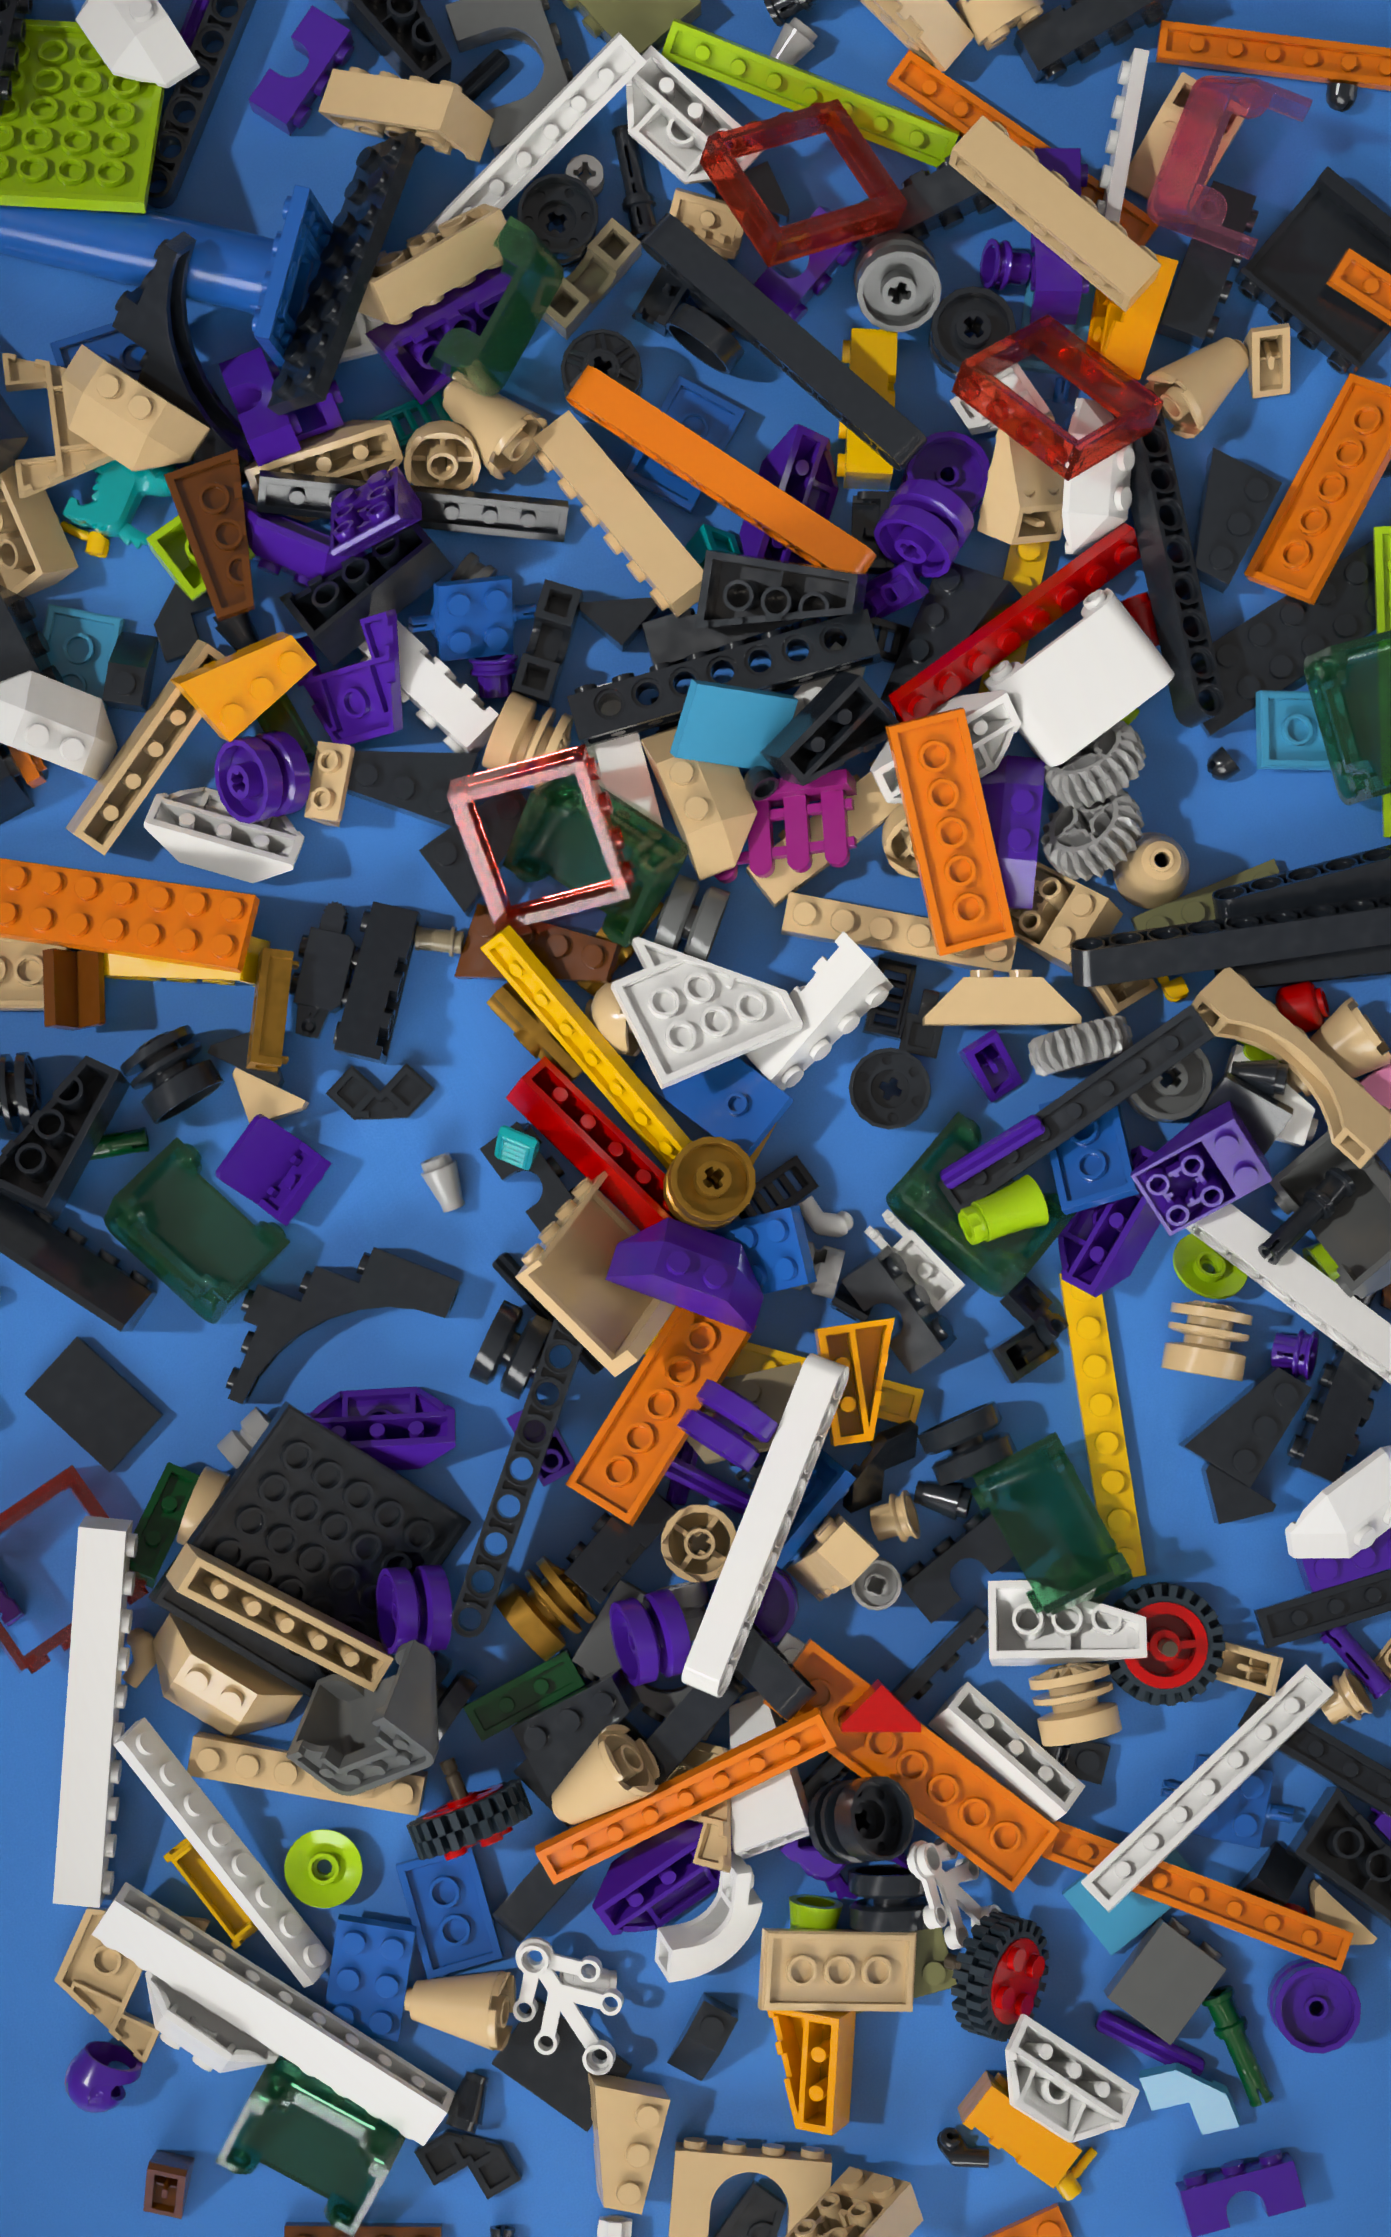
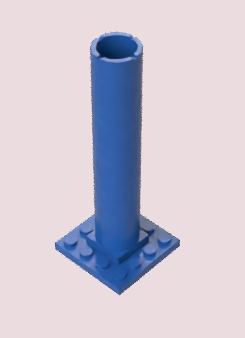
M296 184L292 196H287L282 212L285 223L283 230L277 231L275 239L146 209V213L0 205V254L139 287L145 276L154 269L157 262L154 254L161 242L165 239L171 240L184 231L196 239L188 265L186 298L254 314L252 320L254 337L281 371L285 361L283 357L284 352L293 340L297 329V317L305 308L309 297V285L317 276L321 265L320 256L324 248L329 244L333 228L330 219L312 190Z

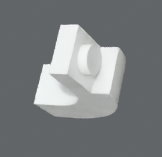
M731 1851L730 1873L720 1871L718 1892L707 1910L691 1921L658 1927L655 1962L669 1983L695 1978L719 1967L738 1952L756 1927L763 1902L753 1889L754 1873L751 1866L747 1865L742 1857L734 1854V1851Z

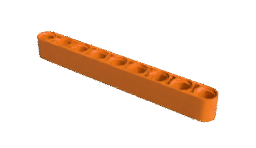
M588 365L567 395L566 400L578 411L812 565L866 574L876 559V554L869 547L597 368Z

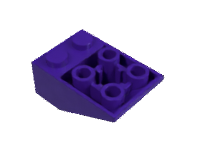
M398 466L388 472L387 470H380L373 474L366 484L355 490L348 488L334 498V501L331 503L330 552L333 556H356L422 519V503Z
M1230 1100L1195 1119L1130 1173V1176L1169 1236L1272 1181L1267 1159Z

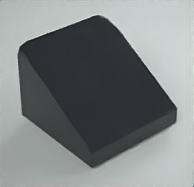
M843 1283L839 1286L830 1303L831 1308L858 1323L866 1322L873 1308L872 1306L864 1312Z

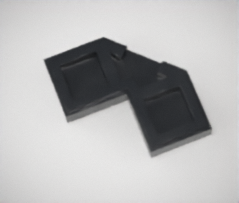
M175 583L154 623L167 663L185 658L196 641L200 640L192 615L213 609L207 592L192 601Z
M406 1063L381 1091L354 1066H351L326 1094L354 1120L410 1118L435 1089Z
M908 1420L877 1434L870 1443V1446L873 1448L860 1466L855 1463L849 1470L856 1477V1480L850 1486L848 1493L843 1497V1507L853 1513L882 1500L885 1470L916 1456L919 1427L915 1423Z
M447 2129L414 2151L434 2186L468 2166L487 2200L522 2178L503 2143Z

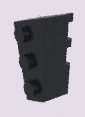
M1271 1367L1178 1445L1251 1488L1312 1388L1279 1367Z

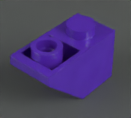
M523 1409L506 1418L514 1434ZM530 1420L525 1426L524 1433L528 1440L540 1442L546 1436V1428L539 1420ZM557 1425L539 1475V1480L543 1487L574 1471L577 1466Z

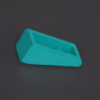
M439 391L422 405L414 399L369 419L390 420L398 436L402 452L406 450L408 439L419 428L412 413L419 410L425 424L432 422L426 406L433 404L440 420L453 422L443 408V399ZM404 417L413 432L405 435L398 421Z
M503 1125L498 1132L495 1156L514 1166L529 1170L533 1165L541 1144L536 1138Z

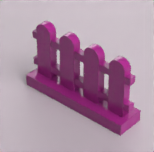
M847 769L833 770L804 786L779 778L778 788L770 797L760 801L754 800L751 797L757 810V815L748 835L749 851L741 852L734 868L716 874L714 877L721 883H731L737 877L738 865L749 863L751 871L757 877L767 878L775 870V860L787 858V863L792 870L797 873H804L812 866V854L825 853L826 860L833 867L840 868L845 866L850 860V849L857 848L856 837L849 836L847 811L855 810L854 800L852 798L846 799V796L857 795L855 778ZM821 800L820 803L809 804V802ZM784 806V808L772 809V807ZM822 815L824 840L811 842L810 816ZM785 820L786 846L774 847L772 822Z

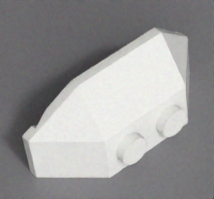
M86 0L75 19L113 75L140 82L156 83L157 86L170 88L200 68L158 0Z
M651 45L642 54L647 63L626 83L628 134L684 184L739 178L765 150V147Z
M1076 398L1075 412L1072 415L1068 430L1062 506L1063 531L1067 540L1065 542V554L1076 556L1082 554L1128 519V509L1132 502L1130 490L1131 469L1135 462L1133 440L1103 402L1085 398Z
M30 670L0 682V743L99 781L113 761L118 748L102 699Z
M1005 690L956 696L929 714L932 715L960 707L964 708L980 778L997 769L1010 745L1014 732L1017 733L1021 725L1020 719ZM887 739L870 771L885 801L892 804H903L889 740Z
M207 787L180 790L169 795L167 793L156 794L144 821V828L178 862L250 883H256L293 870L305 838L300 831L295 829L286 816L270 817L266 820L250 824L239 822L228 813L220 800L218 791Z
M1391 1445L1380 1447L1322 1490L1302 1511L1297 1522L1293 1521L1285 1529L1290 1556L1293 1558H1351L1360 1550L1370 1547L1376 1538L1391 1528Z
M146 1971L145 1977L154 2026L156 2030L161 2032L160 2038L167 2045L177 2050L180 2047L184 2048L194 2055L192 2057L193 2062L208 2072L214 2069L218 2073L275 2063L279 2055L272 2053L264 2044L248 2034L239 2032L222 2017L206 2011L200 2003L182 1992L173 1990L167 1982Z
M1020 2014L1005 2049L1009 2104L1069 2143L1093 2137L1109 2130L1125 2127L1140 2090L1027 2015Z

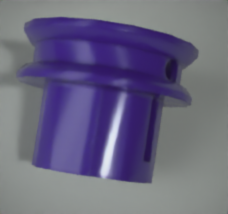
M993 238L988 240L983 249L980 262V280L983 288L989 289L994 286L995 289L1001 291L1007 284H1026L1031 270L1030 254L1026 250L1012 249L1010 242L1007 240H1003L1000 243Z
M505 654L469 659V662L473 664L470 675L478 676L479 697H509L513 687L512 674L517 673L518 667L515 666L518 655Z
M1301 1329L1298 1336L1277 1332L1272 1346L1271 1366L1292 1370L1293 1377L1298 1378L1300 1375H1303L1306 1380L1310 1381L1318 1355V1332L1313 1331L1311 1334H1307L1305 1329Z

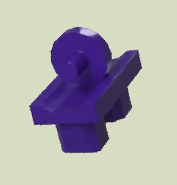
M906 560L867 581L863 610L868 609L870 619L875 616L883 618L924 597L929 593V590L920 583V576L914 574L912 563Z

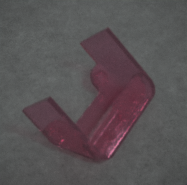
M1204 76L1198 79L1192 86L1147 202L1149 218L1159 226L1249 260L1258 239L1222 226L1227 213L1226 199L1218 190L1204 185L1232 114L1246 119H1253L1261 116L1267 109L1303 122L1313 100L1257 78Z

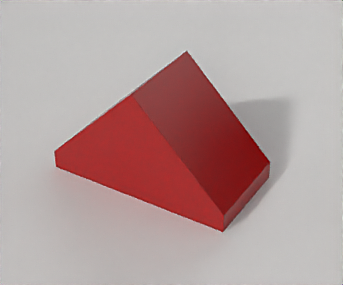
M879 1679L839 1717L841 1732L921 1733V1723L917 1717Z

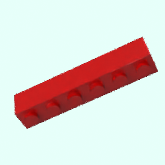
M546 1056L520 1078L506 1096V1099L585 1177L593 1180L605 1171L608 1176L598 1190L640 1231L668 1217L679 1221L670 1212L664 1199L663 1180L666 1174Z

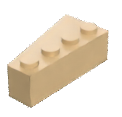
M350 67L349 71L332 69L318 110L319 113L339 128L383 138L384 134L389 137H396L411 131L415 136L422 139L421 143L434 147L436 152L450 155L452 148H455L465 154L466 159L476 162L481 160L494 122L490 115L462 93V87L456 83L441 80L440 84H435L418 76H410L409 80L401 79L386 71H380L379 75H373L357 67Z
M482 204L439 224L438 229L440 233L436 235L432 232L418 234L406 240L407 248L402 251H394L388 254L385 250L380 252L358 311L388 324L398 325L408 321L413 316L412 312L422 306H431L443 300L444 294L451 289L471 284L476 279L475 275L486 269H495L505 264L507 257L518 251L501 209Z
M839 1513L834 1519L827 1515L821 1526L813 1531L816 1538L786 1570L820 1602L832 1593L835 1594L840 1589L842 1590L852 1585L879 1556V1553Z

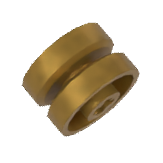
M702 1137L688 1143L671 1162L663 1180L664 1199L670 1212L680 1222L702 1230H716L730 1224L750 1203L756 1188L755 1169L749 1155L736 1143L722 1137ZM709 1180L713 1185L707 1188L703 1181Z

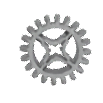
M1119 721L1064 763L1054 767H1050L1045 763L1044 781L1050 794L1055 797L1057 802H1061L1064 807L1072 805L1076 809L1080 808L1083 804L1091 807L1097 801L1104 803L1105 799L1111 795L1117 796V792L1122 788H1128L1129 781L1139 777L1138 771L1142 770L1145 766L1144 759L1147 756L1138 733L1133 730L1131 725H1127L1124 721Z
M1121 789L1117 792V796L1111 795L1105 799L1104 803L1097 801L1091 807L1083 804L1080 808L1075 809L1072 805L1064 807L1062 803H1058V811L1048 814L1050 823L1042 827L1045 834L1040 840L1043 844V851L1046 854L1045 857L1058 873L1070 877L1073 881L1079 878L1088 881L1093 875L1102 878L1106 870L1111 869L1115 871L1117 863L1127 861V853L1137 850L1135 842L1143 837L1141 828L1145 824L1142 820V813L1139 810L1138 804L1131 798L1128 792Z
M1108 1016L1033 1038L1028 1044L1030 1051L1028 1055L1036 1075L1042 1077L1117 1057L1133 1046L1131 1039L1133 1035L1124 1016Z

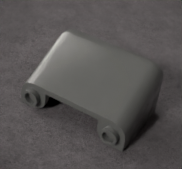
M1328 1130L1272 1178V1181L1269 1183L1277 1192V1195L1273 1197L1274 1201L1289 1215L1304 1203V1194L1310 1188H1316L1325 1179V1173L1331 1167L1339 1168L1351 1177L1356 1186V1192L1351 1197H1344L1335 1206V1213L1330 1218L1320 1219L1310 1230L1338 1265L1336 1270L1340 1276L1335 1281L1350 1298L1357 1295L1363 1299L1391 1284V1172L1377 1154L1360 1169L1331 1143Z
M414 1639L399 1646L395 1655V1659L400 1665L397 1674L381 1680L374 1692L339 1674L328 1675L317 1680L286 1757L327 1788L344 1796L358 1795L433 1765L439 1750L436 1663L434 1655L424 1644Z

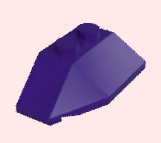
M794 424L762 461L758 475L829 521L839 490L834 462L829 451L831 449L830 440L828 437L801 424ZM743 520L739 535L745 555L811 565V563Z
M244 501L248 546L255 554V561L259 562L257 565L259 569L278 576L280 571L294 576L293 582L295 584L308 588L307 581L320 574L324 578L342 569L341 562L351 557L333 556L330 552V536L278 514L257 512L256 505ZM363 551L355 557H363L370 552Z
M1007 755L1001 760L997 769L980 778L1008 907L1014 909L1032 910L1045 774V763L1040 758Z
M1141 1145L1131 1149L1134 1170L1155 1152ZM1140 1190V1194L1069 1214L1058 1233L1059 1254L1063 1269L1061 1270L1062 1280L1096 1298L1131 1275L1161 1223Z
M669 1217L617 1243L605 1279L751 1334L754 1332L764 1298L742 1244Z
M419 1387L339 1391L319 1404L312 1412L306 1413L392 1470L421 1469L456 1447L455 1409L448 1404H443L436 1397Z
M684 1820L640 1842L611 1863L592 1907L612 1935H619L622 1932L657 1930L658 1927H662L719 1887L720 1871L693 1863L703 1823ZM731 1829V1851H733V1848H732V1829Z

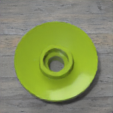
M1192 1233L1182 1238L1173 1252V1266L1178 1278L1187 1288L1198 1295L1211 1299H1225L1237 1294L1246 1283L1248 1276Z
M330 1829L313 1830L298 1838L289 1849L284 1864L285 1879L293 1895L304 1904L315 1908H331L348 1900L358 1888L363 1872L361 1855L356 1845L344 1834ZM328 1860L332 1865L331 1872H320L318 1862Z

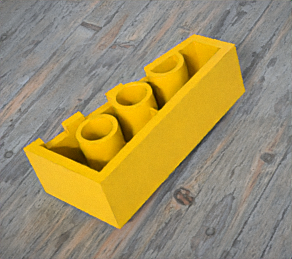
M852 328L850 340H843L842 362L849 363V369L895 408L896 394L894 384L896 382L898 332H890L883 329ZM839 421L838 439H845V454L838 453L837 477H844L843 488L889 490L893 467Z
M251 936L242 974L104 953V977L109 979L158 982L161 981V978H166V981L194 984L197 983V979H202V982L229 986H235V981H239L255 987L259 953L263 947L270 948L271 942Z

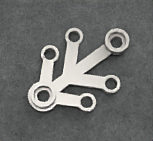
M937 1838L934 1843H927L923 1840L916 1841L910 1846L909 1853L907 1854V1865L911 1873L922 1881L928 1905L923 1909L924 1923L929 1929L945 1927L947 1921H949L950 1926H947L944 1932L947 1946L951 1950L964 1948L962 1943L966 1937H969V1934L963 1925L958 1906L971 1918L972 1927L974 1924L980 1925V1919L983 1916L989 1917V1913H999L1002 1910L995 1904L981 1907L958 1885L961 1882L972 1881L978 1878L979 1867L965 1857L958 1859L955 1867L944 1871L942 1869V1862L956 1859L958 1851L941 1838ZM937 1886L939 1887L944 1906L941 1904Z
M531 1937L524 1940L516 1951V1963L524 1975L519 1998L513 2006L515 2018L521 2022H528L536 2015L538 2002L534 1997L540 1979L548 1991L541 2030L534 2040L536 2050L543 2055H550L556 2050L560 2042L557 2028L560 2013H562L586 2049L582 2056L585 2069L593 2075L606 2074L615 2062V2049L609 2042L599 2040L576 2004L600 2009L605 2015L613 2016L619 2013L624 2004L622 1993L614 1988L599 1992L562 1983L555 1972L575 1974L584 1982H594L599 1978L603 1968L601 1961L597 1957L590 1955L581 1960L556 1954L551 1944L545 1939ZM530 1951H539L543 1959L541 1961H534L530 1957ZM592 1964L596 1968V1973L593 1975L587 1974L583 1969V1965ZM605 1998H615L618 2006L609 2007L605 2003ZM519 2004H529L532 2013H523L519 2008ZM549 2036L553 2040V2046L547 2047L543 2045L541 2037ZM597 2049L605 2051L607 2058L604 2060L596 2058L594 2051Z

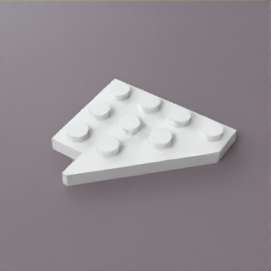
M640 937L634 938L631 945L644 969L616 980L611 984V990L661 1090L802 1030L804 1025L786 990Z

